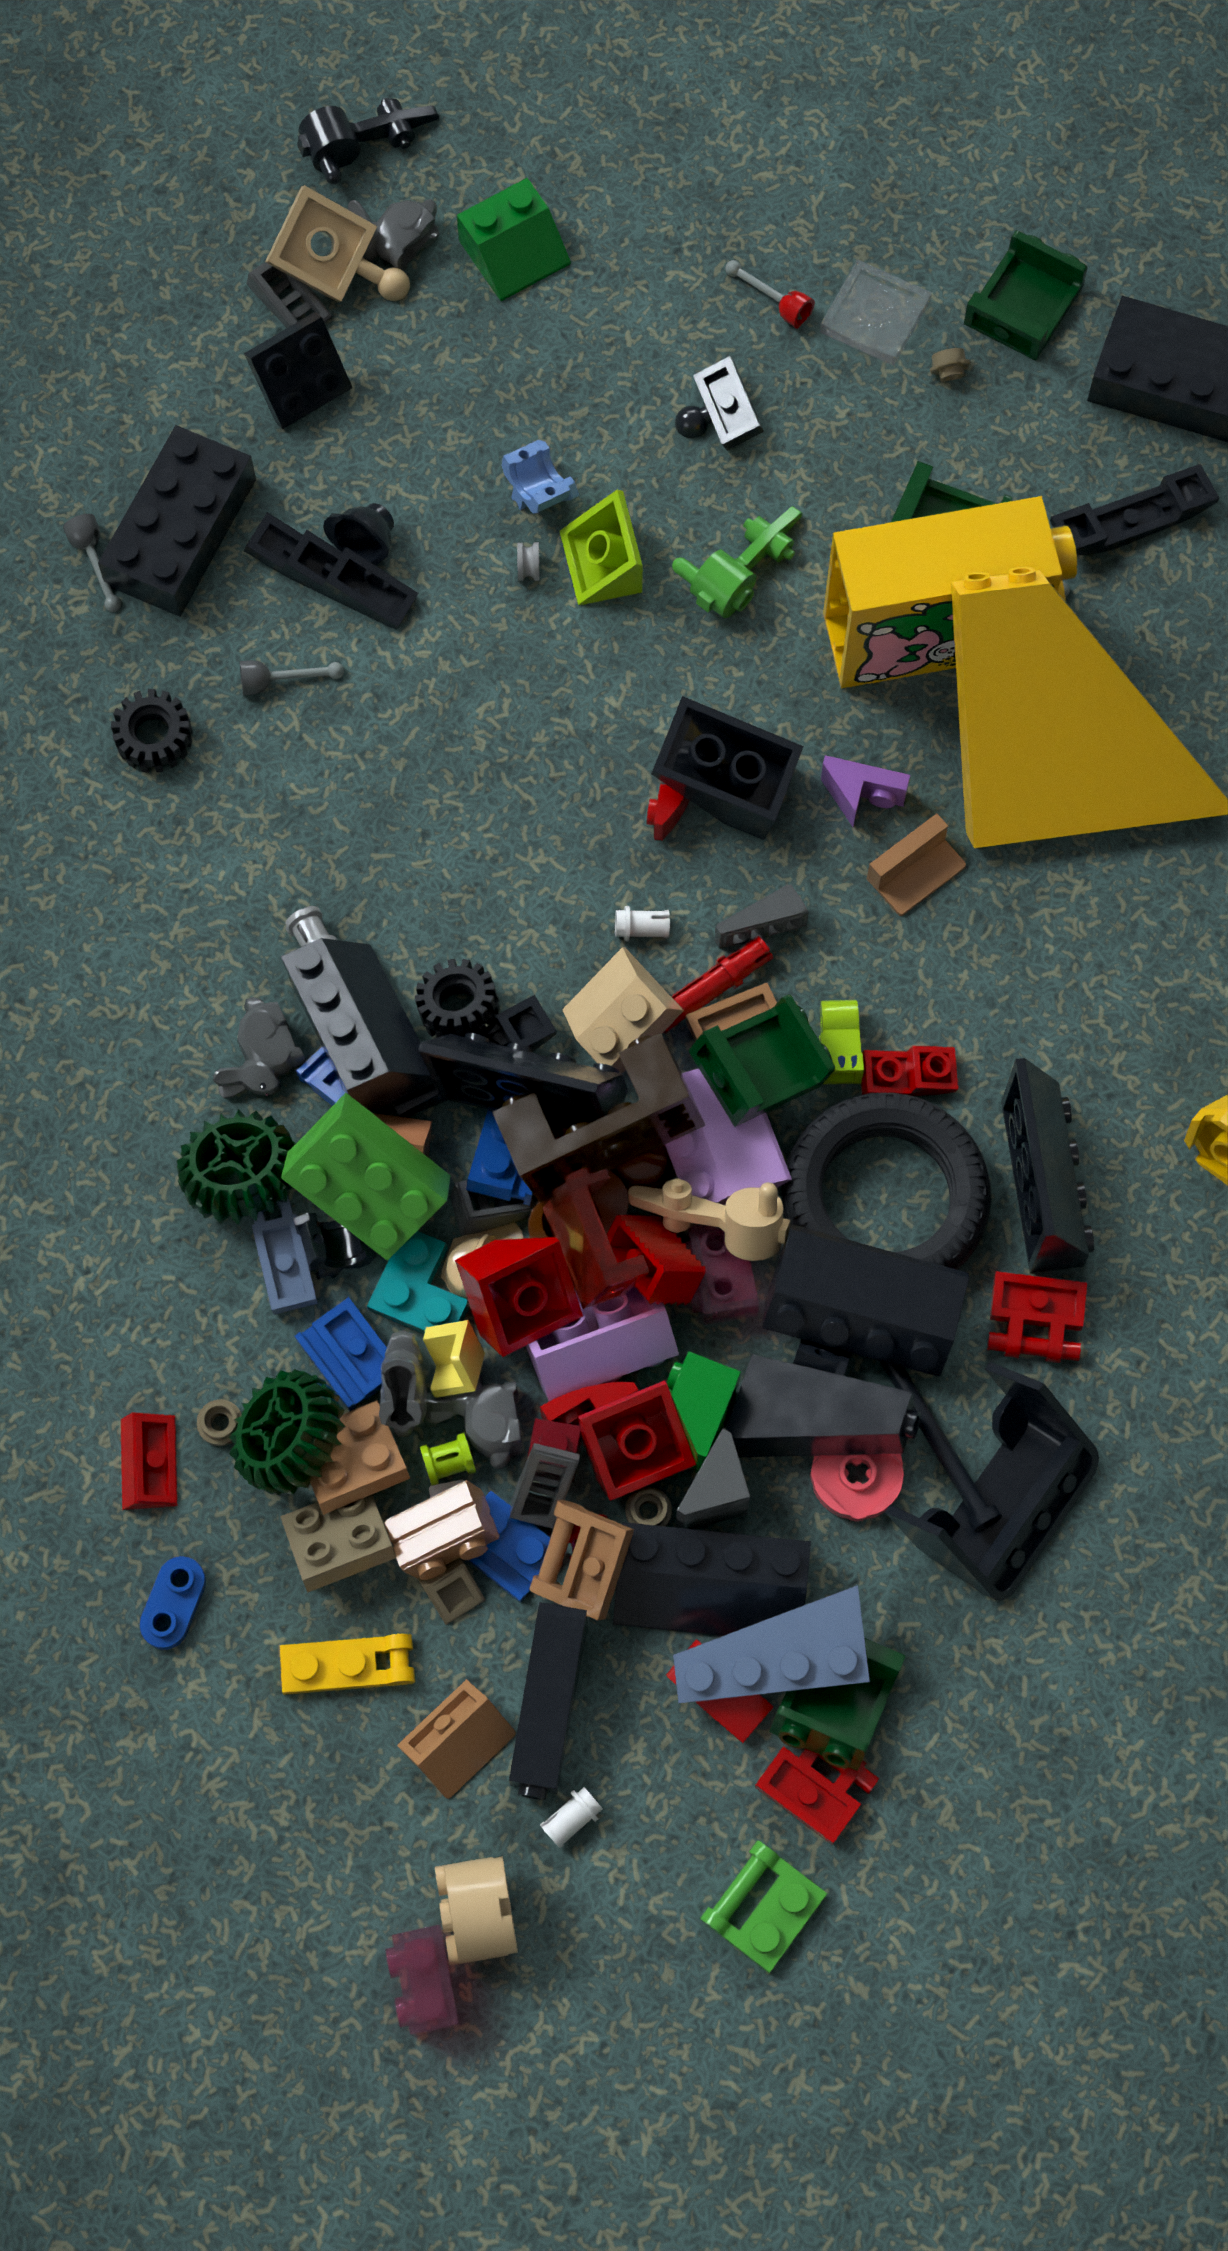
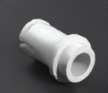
M625 906L624 910H616L615 937H624V941H629L630 937L669 938V910L630 911V906Z
M585 1787L578 1793L573 1790L571 1792L573 1797L548 1820L540 1824L559 1848L563 1847V1844L591 1819L594 1822L599 1819L596 1815L603 1808Z

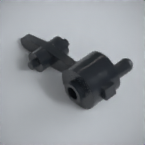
M384 98L377 107L378 116L352 123L349 122L342 108L326 106L314 110L302 120L298 129L297 146L302 157L309 156L314 168L323 172L329 184L335 185L342 178L339 168L350 165L359 156L361 150L359 142L388 137L393 147L401 146L402 149H406L415 138L412 129L438 120L439 114L433 105L403 109L399 100Z

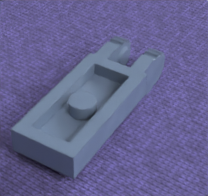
M287 1195V1202L277 1201V1205L282 1213L281 1218L265 1221V1210L258 1212L257 1222L254 1220L255 1224L252 1225L273 1315L318 1304L300 1235L297 1234L293 1218L297 1216L292 1212L289 1195Z

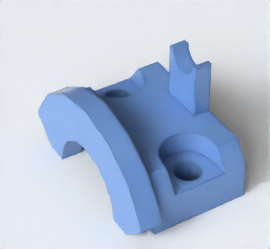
M537 440L503 456V473L513 486L511 498L516 501L519 510L526 508L527 505L532 513H538L559 502L579 497L576 484L571 476L563 479L555 470L550 457V448L545 441Z

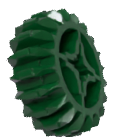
M238 1109L234 1118L227 1119L220 1113L219 1122L210 1124L204 1121V1131L202 1133L190 1132V1144L181 1145L182 1158L177 1160L178 1183L181 1191L185 1194L188 1204L193 1209L198 1208L199 1213L204 1218L213 1215L222 1224L228 1217H231L239 1225L244 1216L250 1215L257 1222L258 1212L267 1210L273 1213L274 1202H287V1190L294 1189L281 1176L287 1153L296 1143L292 1141L290 1133L285 1126L278 1125L273 1116L263 1119L256 1110L249 1117H245Z
M296 1369L292 1372L280 1370L276 1378H265L262 1389L252 1388L253 1397L248 1403H241L244 1411L241 1417L234 1419L238 1427L229 1437L235 1444L229 1455L235 1459L234 1469L248 1481V1484L259 1490L262 1489L269 1494L280 1495L282 1493H289L294 1495L298 1487L309 1488L312 1476L322 1477V1466L326 1462H333L330 1456L333 1448L342 1445L337 1439V1434L346 1427L340 1421L345 1409L339 1405L340 1396L323 1379Z

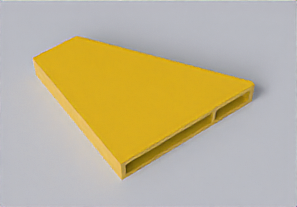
M1016 567L1010 569L1007 575L999 576L977 572L965 575L963 577L964 580L951 582L965 828L974 848L1228 815V798L1040 570L1035 571L1032 567Z

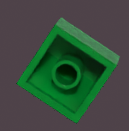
M528 178L457 214L459 242L500 301L571 264L549 207Z
M688 1351L683 1364L675 1361L669 1374L667 1385L696 1463L693 1468L695 1473H698L720 1432L724 1429L738 1394L741 1371Z

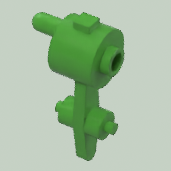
M792 506L772 524L761 516L754 520L748 518L743 525L747 529L744 537L752 544L738 558L734 559L720 549L714 552L700 569L682 557L676 558L673 561L672 569L691 584L690 593L697 598L696 604L706 612L714 610L723 618H728L736 610L741 612L745 609L754 596V590L752 589L757 576L750 569L766 555H769L777 562H780L784 557L788 560L793 558L795 555V551L792 550L794 541L785 534L802 517L803 513Z

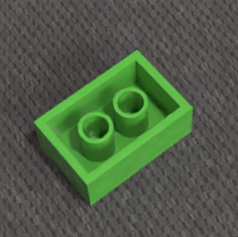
M346 1092L288 1151L281 1176L285 1182L387 1261L447 1202L451 1177L450 1174Z

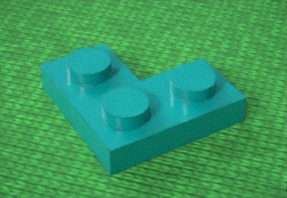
M417 1231L389 1259L368 1302V1311L422 1334L425 1333L426 1327L463 1321L470 1307L469 1301L431 1285L448 1249L447 1244Z

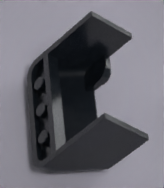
M990 1362L985 1370L1006 1394L995 1408L992 1416L993 1433L1002 1445L977 1479L975 1485L988 1507L996 1505L1002 1514V1518L989 1528L974 1533L968 1523L969 1519L973 1516L964 1501L959 1505L953 1516L941 1508H931L919 1518L892 1505H889L885 1513L920 1551L982 1594L1002 1601L1009 1598L1016 1591L1095 1475L1099 1463V1454L1095 1445L1044 1383Z

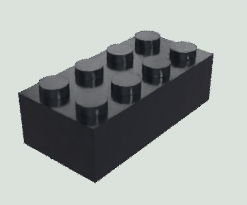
M175 425L98 562L103 581L108 583L112 589L181 617L256 481L252 457Z

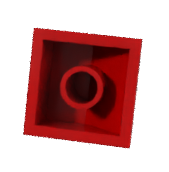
M556 1237L494 1240L455 1260L479 1335L502 1357L583 1317L560 1241Z
M665 1380L578 1416L582 1442L595 1477L610 1501L696 1465Z

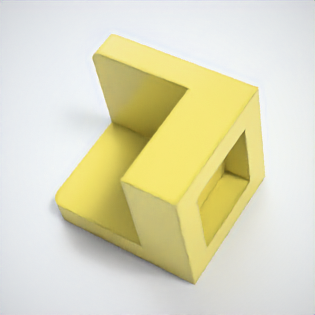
M469 1320L426 1327L423 1341L436 1365L430 1388L433 1396L438 1398L476 1391L485 1352Z

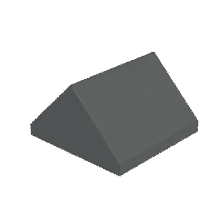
M722 1429L679 1505L675 1528L697 1529L747 1515L750 1495L732 1434L727 1430Z

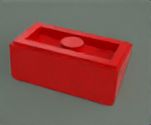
M132 1412L121 1419L122 1510L177 1506L175 1415Z

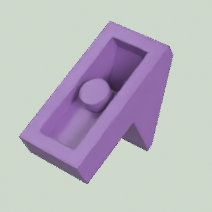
M826 755L821 774V781L852 827H854L861 797L868 798L871 804L880 808H892L894 805L904 806L910 779L908 774Z

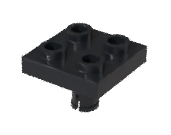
M316 312L244 353L272 416L282 429L353 388L323 318Z

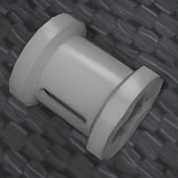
M308 906L298 910L286 920L288 934L295 936L301 947L320 938L337 940L335 936L329 935L322 923L323 914L316 906Z

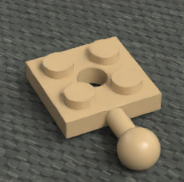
M301 186L265 261L267 264L336 302L342 301L355 273L377 284L381 296L389 301L403 299L410 290L409 277L403 270L399 268L383 270L363 258L376 231V225L307 186ZM317 232H323L331 239L332 248L327 256H319L311 248V239Z

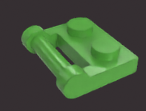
M757 1840L749 1851L751 1857L714 1908L708 1907L700 1917V1920L767 1973H770L827 1893L780 1858L772 1849ZM767 1868L779 1877L742 1928L738 1930L728 1922L764 1871Z

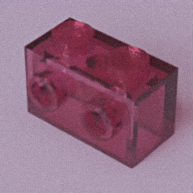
M708 1225L690 1226L688 1228V1242H683L682 1244H686V1249H691V1255H696V1260H700L701 1266L706 1268V1273L690 1302L692 1312H701L703 1325L757 1316L759 1302L751 1261L738 1258L729 1252L725 1245V1232L721 1228Z
M441 1925L392 1935L394 1947L386 1948L385 1951L390 1977H400L403 1996L395 1998L400 2028L409 2026L410 2035L417 2037L461 2027L445 1937Z

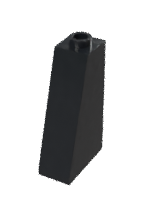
M752 1354L726 1430L732 1434L738 1458L901 1454L904 1452L908 1438L914 1439L917 1435L921 1412L916 1411L912 1392Z
M539 1602L509 1776L510 1786L519 1787L518 1796L535 1800H546L547 1793H558L588 1628L587 1610Z

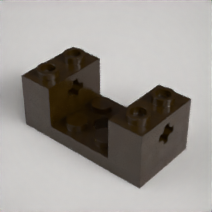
M661 1033L655 1036L646 1035L633 1040L627 1049L619 1052L640 1100L633 1104L631 1102L618 1104L607 1112V1116L592 1123L581 1122L573 1125L561 1137L554 1120L535 1093L511 1097L503 1103L502 1108L492 1112L520 1177L540 1203L706 1126L678 1063Z

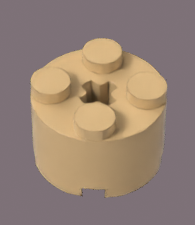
M503 1856L436 1866L435 1873L439 1896L448 1895V1899H442L441 1903H439L444 1933L454 1932V1935L446 1936L450 1966L518 1953Z

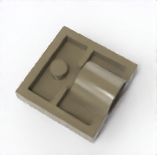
M373 1495L324 1515L319 1503L316 1502L280 1516L307 1593L396 1558Z

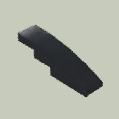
M268 512L244 549V552L291 580L396 630L419 594L346 547L341 552L310 531L306 530L304 534H301Z

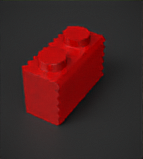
M617 1215L602 1243L603 1250L650 1305L654 1302L657 1305L661 1302L664 1305L668 1302L671 1305L675 1302L677 1305L682 1302L684 1305H687L691 1302L706 1273L705 1266H701V1261L696 1260V1255H691V1249H686V1244L681 1243V1238H677L676 1233H672V1231L667 1230L663 1226L661 1216Z

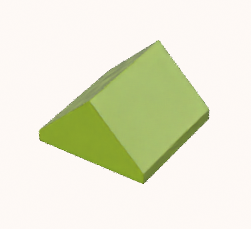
M617 489L560 530L578 605L642 593L643 565L624 492Z

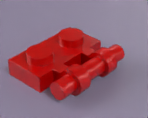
M996 1271L993 1281L990 1320L1008 1322L1007 1334L988 1333L987 1350L1004 1352L1005 1357L1019 1358L1020 1354L1046 1357V1362L1060 1363L1061 1359L1079 1361L1081 1343L1063 1341L1064 1329L1081 1331L1083 1328L1087 1282ZM1023 1324L1049 1327L1048 1339L1022 1336Z
M783 1746L755 1784V1788L833 1845L861 1806V1803L846 1793L847 1790L855 1783L869 1794L880 1778L866 1769L865 1765L867 1763L862 1760L858 1771L849 1767L838 1768L829 1764L841 1773L835 1783H832L811 1767L818 1757L824 1760L822 1755L805 1748L800 1757H797Z

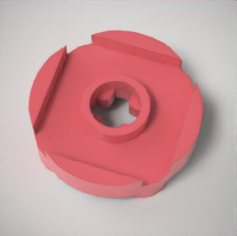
M901 1454L814 1456L810 1478L817 1499L828 1511L838 1517L859 1522L883 1514L889 1505L894 1504L902 1489L904 1476ZM849 1463L856 1467L864 1463L869 1468L865 1473L868 1481L864 1484L858 1481L853 1484L847 1480L849 1472L845 1467Z

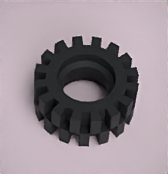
M148 689V697L145 698L142 697L141 691L133 693L135 701L132 703L126 697L121 701L123 710L116 708L113 713L115 721H111L112 736L123 760L126 758L128 765L134 769L139 765L141 772L149 773L150 767H155L156 773L164 772L163 765L169 764L170 768L177 765L176 759L178 757L184 759L187 756L186 747L191 748L192 745L191 734L193 732L186 708H183L181 701L177 697L172 700L169 692L162 691L161 696L158 697L156 689ZM149 719L162 720L169 727L167 736L155 744H144L136 737V731L140 724Z
M455 959L447 960L449 967L445 969L438 963L433 966L434 975L426 971L422 976L424 984L419 982L417 984L416 991L418 995H415V1002L427 1033L431 1037L436 1034L437 1038L448 1034L465 1037L467 1033L478 1032L482 1036L488 1034L486 1024L494 1027L496 1024L495 1015L499 1014L500 1011L498 996L489 972H484L483 966L478 963L472 968L471 961L467 959L462 960L461 966H457ZM468 993L474 996L472 1003L461 1010L447 1011L441 1008L443 1001L451 995Z

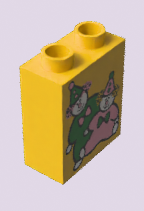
M1042 496L833 533L823 615L841 689L956 668L951 582L964 580L963 577L967 574L983 572L991 576L1007 575L1008 571L1012 568L1032 567L1035 571H1041L1066 602L1062 580L1073 579L1077 575L1076 547L1070 528L1067 525L1050 528Z

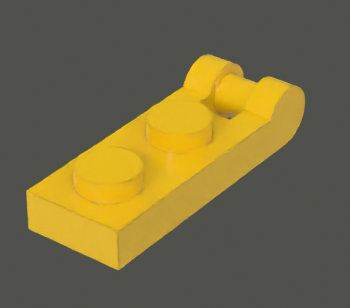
M392 1634L384 1637L280 1645L282 1693L286 1695L415 1683L414 1668L409 1667L408 1651L413 1650L412 1635ZM376 1654H390L389 1669L377 1670Z

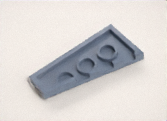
M858 1585L674 1654L678 1703L870 1682Z

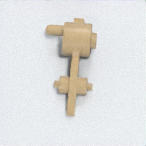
M679 1178L666 1182L663 1189L632 1186L628 1190L629 1204L663 1216V1226L669 1231L675 1233L685 1231L690 1227L691 1223L721 1228L725 1232L726 1248L734 1256L744 1260L759 1261L775 1255L780 1250L781 1245L785 1244L790 1228V1220L783 1218V1203L778 1197L777 1187L770 1182L762 1184L760 1188L750 1187L734 1192L727 1199L726 1205L693 1196L691 1185Z

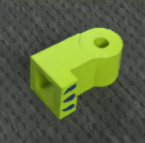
M857 1000L821 1001V1036H819V1041L828 1048L832 1062L835 1065V1071L823 1084H861L864 1065L863 1053H861Z

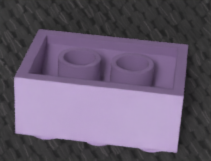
M695 1069L682 1073L706 1126L665 1144L677 1177L691 1185L693 1196L726 1205L727 1199L738 1190L750 1187L760 1188L766 1182L773 1183L778 1188L792 1180L766 1113L734 1127L701 1071Z
M634 1285L602 1290H591L587 1286L576 1290L583 1317L526 1345L538 1380L548 1401L584 1387L615 1382L623 1375L645 1367L658 1366L666 1359L679 1355L662 1302L658 1305L655 1302L650 1305Z

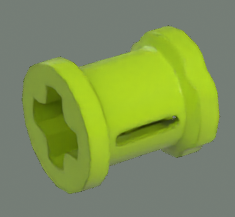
M464 1433L458 1434L457 1439L432 1448H429L427 1445L419 1446L431 1486L439 1484V1479L456 1473L467 1471L469 1474L476 1472Z

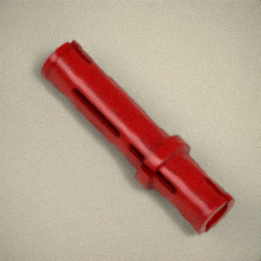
M756 936L730 956H721L715 961L716 965L709 969V971L673 994L671 997L684 1011L663 1033L669 1032L678 1023L686 1019L687 1014L701 1009L732 986L734 989L738 988L743 984L742 979L771 961L773 955L770 952L767 953L770 949L762 938Z

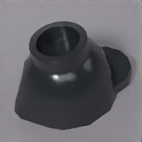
M372 503L367 507L357 506L350 508L342 514L332 513L324 521L323 528L327 538L338 550L343 552L347 547L367 561L377 565L388 557L391 545L390 531L394 528V520L385 507Z

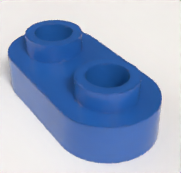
M184 1556L172 1558L161 1567L140 1619L141 1634L154 1648L161 1650L172 1649L178 1646L188 1633L206 1586L205 1573L195 1560ZM179 1572H185L189 1575V1581L183 1587H175L173 1585V1578ZM162 1616H168L171 1618L170 1628L164 1632L157 1631L155 1628L157 1619Z

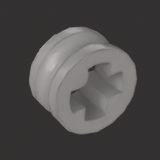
M533 542L531 547H525L523 543H517L518 581H524L525 577L528 576L532 577L534 581H540L539 542Z

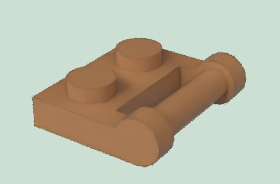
M557 1500L553 1513L557 1517L539 1575L533 1576L529 1590L562 1606L587 1610V1616L595 1620L606 1619L634 1529L590 1512L576 1503ZM574 1525H577L581 1529L563 1585H560L557 1582V1578Z

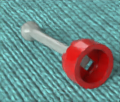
M731 260L726 264L725 271L730 277H740L779 302L780 316L791 326L798 329L812 314L815 301L806 294L792 291L784 296L744 271L738 261ZM799 313L802 316V320L797 319Z

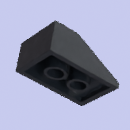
M682 696L651 775L722 823L765 840L776 821L804 746Z

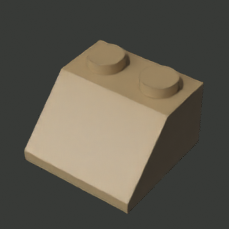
M622 947L562 1009L578 1043L597 1063L610 1065L618 1069L619 1073H623L626 1070L619 1052L627 1049L628 1045L639 1037L662 1034L684 1011L626 947Z

